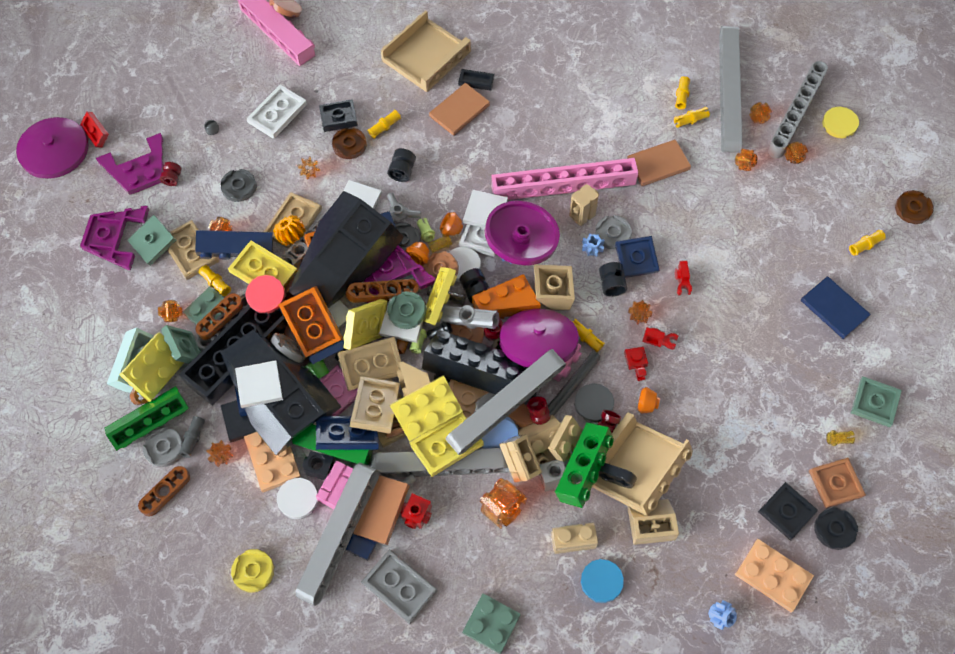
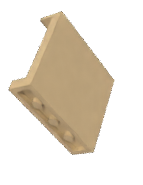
M425 10L382 48V61L428 92L471 52V40L467 37L462 41L429 20L428 11Z
M627 412L612 432L614 443L606 454L605 463L632 472L636 475L637 480L634 486L628 489L605 481L598 476L597 482L592 487L648 516L651 510L653 511L657 507L661 496L668 491L672 480L678 477L684 463L690 460L693 450L689 440L686 439L684 443L672 439L638 423L635 416Z

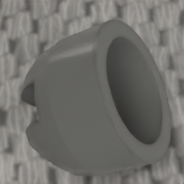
M207 120L205 122L204 129L207 134L215 135L219 132V126L216 121Z

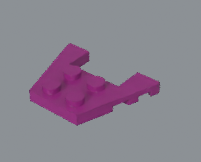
M161 133L146 138L151 150L148 154L120 165H116L111 152L97 157L96 160L129 195L160 184L162 182L159 178L161 173L164 172L163 137Z
M140 206L141 208L133 210L132 208H127L122 212L116 213L109 211L90 215L80 247L86 252L124 269L131 270L135 258L134 253L118 251L127 221L146 223L149 213L148 206Z
M397 246L382 267L365 279L364 282L400 280L412 274L420 290L434 284L436 279L429 275L420 264L418 265L413 261L411 256L402 248ZM375 288L369 289L371 294L378 295V291Z

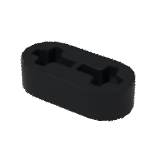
M608 463L601 466L599 470V477L603 480L631 489L637 480L636 475L632 472Z

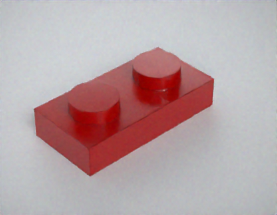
M87 111L80 126L93 144L98 148H102L109 134L95 114Z

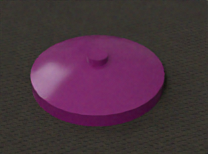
M63 117L47 118L33 124L21 135L17 143L16 155L19 163L27 173L38 178L52 179L64 176L75 170L85 159L89 142L83 128L75 121Z
M509 201L502 203L490 212L485 224V238L492 251L505 261L517 265L529 266L546 261L554 254L560 239L559 227L552 215L544 208L531 202Z
M529 309L516 313L505 321L500 331V345L504 354L513 362L524 367H530L551 349L564 362H567L575 354L578 347L579 335L574 323L566 316L552 310Z

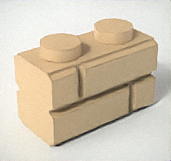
M586 184L580 188V191L577 190L571 196L569 215L580 226L596 216L599 193L595 188Z
M527 434L512 437L499 444L514 482L527 481L542 473Z
M587 523L585 526L579 524L552 528L551 537L554 554L590 550L597 547L598 540L594 523Z

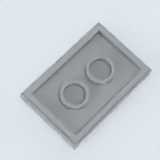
M390 549L361 581L363 585L409 624H411L438 591Z

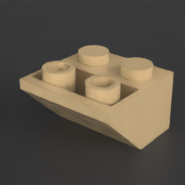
M399 362L400 370L397 371L404 397L430 383L427 373L405 362Z
M553 415L545 424L537 425L533 423L518 430V436L528 435L539 465L557 460L548 449L561 425ZM569 451V453L567 454V456H566V458H565L564 461L570 459V457H571V452H570V451Z
M669 499L658 500L657 507L653 511L651 510L648 516L627 506L634 545L675 541L678 537L679 531L676 515Z

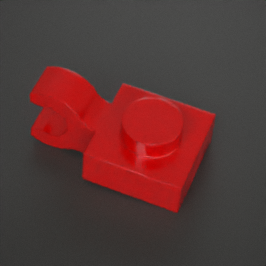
M687 260L680 261L678 268H675V278L679 280L677 294L681 296L682 289H686L688 295H691L692 286L689 281Z
M646 327L642 342L660 348L663 345L668 349L674 350L676 344L671 343L670 340L677 341L679 335L675 333L665 335L664 332L657 328Z
M644 346L625 349L624 355L628 369L635 370L637 381L645 380L647 375L645 367H648V360Z

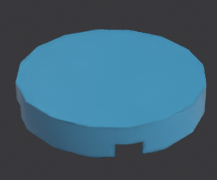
M594 560L582 572L581 586L583 592L595 602H611L619 596L623 588L624 578L622 572L615 563L609 560Z

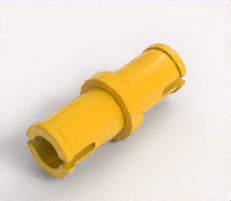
M686 76L680 78L679 88L676 90L677 99L675 107L680 110L686 108L687 98L690 95L689 84L691 80Z
M707 107L695 111L690 110L686 114L674 117V124H676L677 128L689 123L695 124L698 120L708 118L710 112Z
M393 110L386 117L380 118L378 123L367 130L369 135L375 139L383 131H388L391 125L401 119L400 114Z
M877 230L869 236L865 235L860 241L850 245L849 251L855 256L864 250H870L875 244L884 241L886 235L882 230Z
M204 265L199 269V274L208 281V285L215 288L222 296H227L231 292V287L222 280L218 273L216 274L211 270L208 265Z
M574 319L572 322L577 328L580 340L586 342L595 352H599L605 343L597 338L591 329H587L577 319Z

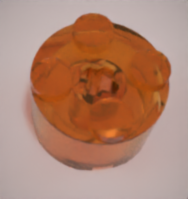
M500 478L490 493L486 492L481 497V513L497 527L503 529L502 525L507 527L520 514L522 510L519 507L522 503L526 504L527 496L508 480Z

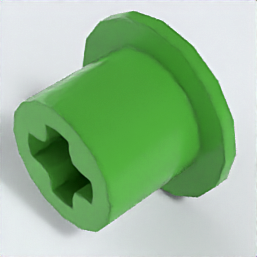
M323 360L315 364L308 363L304 366L318 378L329 373Z

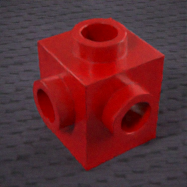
M412 493L408 502L403 503L400 511L404 525L412 529H416V527L422 529L424 524L427 525L432 515L430 512L432 508L431 501Z

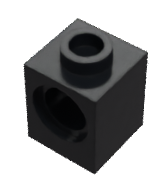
M310 451L308 457L304 458L302 468H304L303 470L307 476L325 481L335 464V459L332 456ZM316 463H323L321 468H313Z

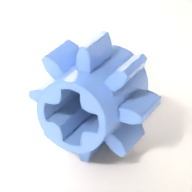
M589 234L587 239L583 238L582 251H586L587 256L597 257L599 252L604 251L603 245L605 240L600 239L599 234Z
M724 600L721 603L716 602L709 610L710 621L719 629L729 628L736 622V609L732 607L731 603Z

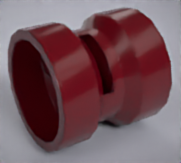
M165 162L163 166L164 172L161 173L159 179L167 186H176L182 167L174 162Z
M500 318L499 324L495 329L484 328L485 338L490 341L500 338V331L503 326Z
M541 396L531 398L527 403V408L532 422L537 425L547 423L551 415L546 399Z
M604 409L601 414L602 419L597 425L609 427L612 434L622 417L616 412Z

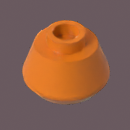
M455 212L447 213L440 224V231L443 235L455 236L463 229L462 220Z
M415 242L405 250L418 265L422 266L429 260V249L423 242Z
M648 387L641 389L637 408L641 414L651 413L654 409H658L660 398L657 397V393Z

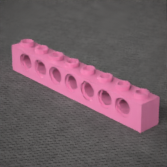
M635 158L494 174L492 175V193L508 197V200L572 193L577 190L580 191V188L586 184L596 190L636 185L638 170Z

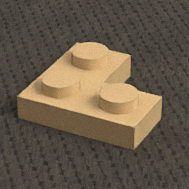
M566 415L548 447L550 452L559 461H564L570 450L574 451L583 431L573 416Z

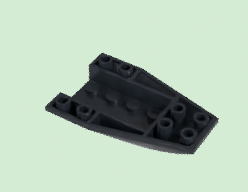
M343 191L320 220L289 293L296 296L317 286L327 307L330 308L346 295L349 285L363 282L381 268L404 237L388 219L361 198Z
M255 330L250 331L221 352L237 392L238 385L235 368L276 360L283 400L245 407L251 425L276 456L293 444V438L321 417L331 416L341 408V405L316 375L298 362L285 356L270 341Z

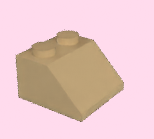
M534 265L536 300L551 310H570L575 300L572 266Z

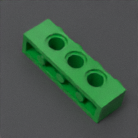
M586 422L555 490V494L561 503L583 508L585 502L589 500L592 486L598 480L599 470L606 462V454L614 443V437L609 427Z

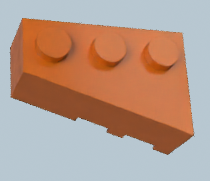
M524 274L472 296L474 309L497 311L500 319L513 316L524 310L541 308V304L536 300V295Z

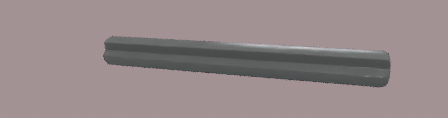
M592 351L550 402L548 405L550 415L555 416L598 363L601 356L597 352Z

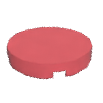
M262 275L253 279L247 286L245 293L246 301L258 313L274 312L280 308L278 304L284 302L285 290L281 282L269 275Z

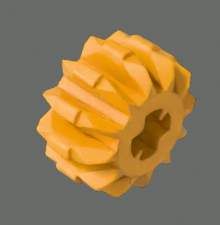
M293 215L280 220L273 229L277 241L286 246L291 243L294 244L295 241L304 236L306 231L302 220L298 216Z

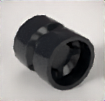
M404 148L396 149L388 168V176L398 182H407L416 160L415 154Z
M609 262L599 268L602 290L605 296H619L627 291L624 269L621 263Z
M480 268L470 269L459 278L463 289L466 290L465 293L470 303H472V296L490 289Z

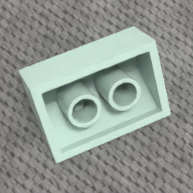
M137 327L125 333L107 382L108 385L131 393L133 387L119 374L154 335Z

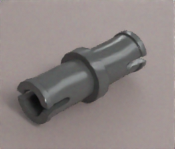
M193 416L188 432H185L183 436L185 439L178 452L179 455L186 458L191 457L196 442L200 440L199 434L205 423V420L201 417Z

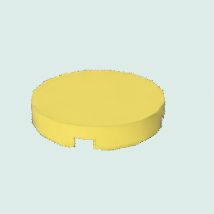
M833 107L824 115L822 125L823 127L825 126L826 132L829 135L843 139L854 135L859 127V119L852 110L846 107Z
M249 549L234 560L231 576L234 583L241 590L248 593L258 592L265 589L271 583L274 576V564L265 552L258 549Z

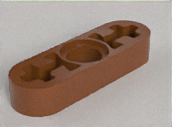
M235 293L227 295L197 323L195 329L201 339L208 340L212 338L243 308L240 296ZM230 302H237V304L233 305L230 304ZM217 313L225 314L221 320L214 319ZM203 328H206V329L208 328L209 331H208V332L202 331V329H203Z
M182 466L174 467L139 501V511L148 517L158 513L189 482V472ZM178 473L182 474L183 479H177L176 475ZM170 480L176 485L175 487L169 483ZM168 486L170 488L169 493L166 496H160V489ZM154 495L160 500L159 502L153 498ZM150 503L152 509L149 510L145 505Z

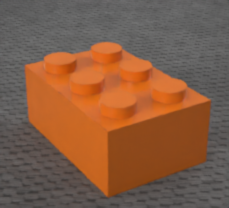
M317 286L278 304L305 357L343 338Z

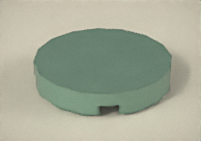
M405 291L391 299L387 312L394 326L400 329H411L417 327L424 320L426 306L420 295Z

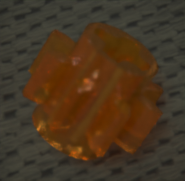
M758 102L750 108L752 113L749 116L754 123L759 122L763 124L771 118L769 113L772 110L767 103L762 104Z
M793 142L787 146V153L784 155L787 161L799 164L806 159V153L809 151L806 145Z
M741 149V153L735 156V164L739 166V170L751 171V167H755L758 162V157L754 154V150Z
M311 156L308 159L301 158L302 164H297V167L302 169L299 172L300 176L304 174L307 179H309V176L316 177L315 172L320 171V168L315 166L318 164V160L312 161ZM308 165L309 167H312V169H306L305 166Z
M217 217L216 220L211 219L209 224L210 231H232L233 229L230 221L224 217Z
M175 300L163 301L162 307H158V316H161L164 322H176L179 316H183L182 306L177 304Z
M643 300L641 302L633 301L632 307H629L628 313L631 314L630 320L637 322V325L642 322L647 323L648 317H651L653 313L649 311L651 305H647Z
M222 440L219 443L212 442L211 448L206 450L211 455L208 457L209 462L215 461L217 467L224 463L227 465L229 458L233 457L232 453L228 452L232 449L229 444L225 446Z

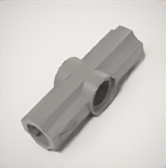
M469 305L463 307L444 306L441 310L443 312L441 322L464 325L469 329L477 327L495 329L499 324V313L497 311L473 309Z

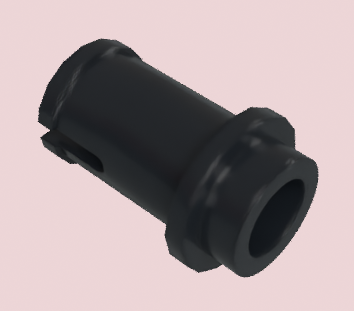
M442 322L440 326L428 330L427 336L431 341L438 329L450 334L453 332V329L449 322Z

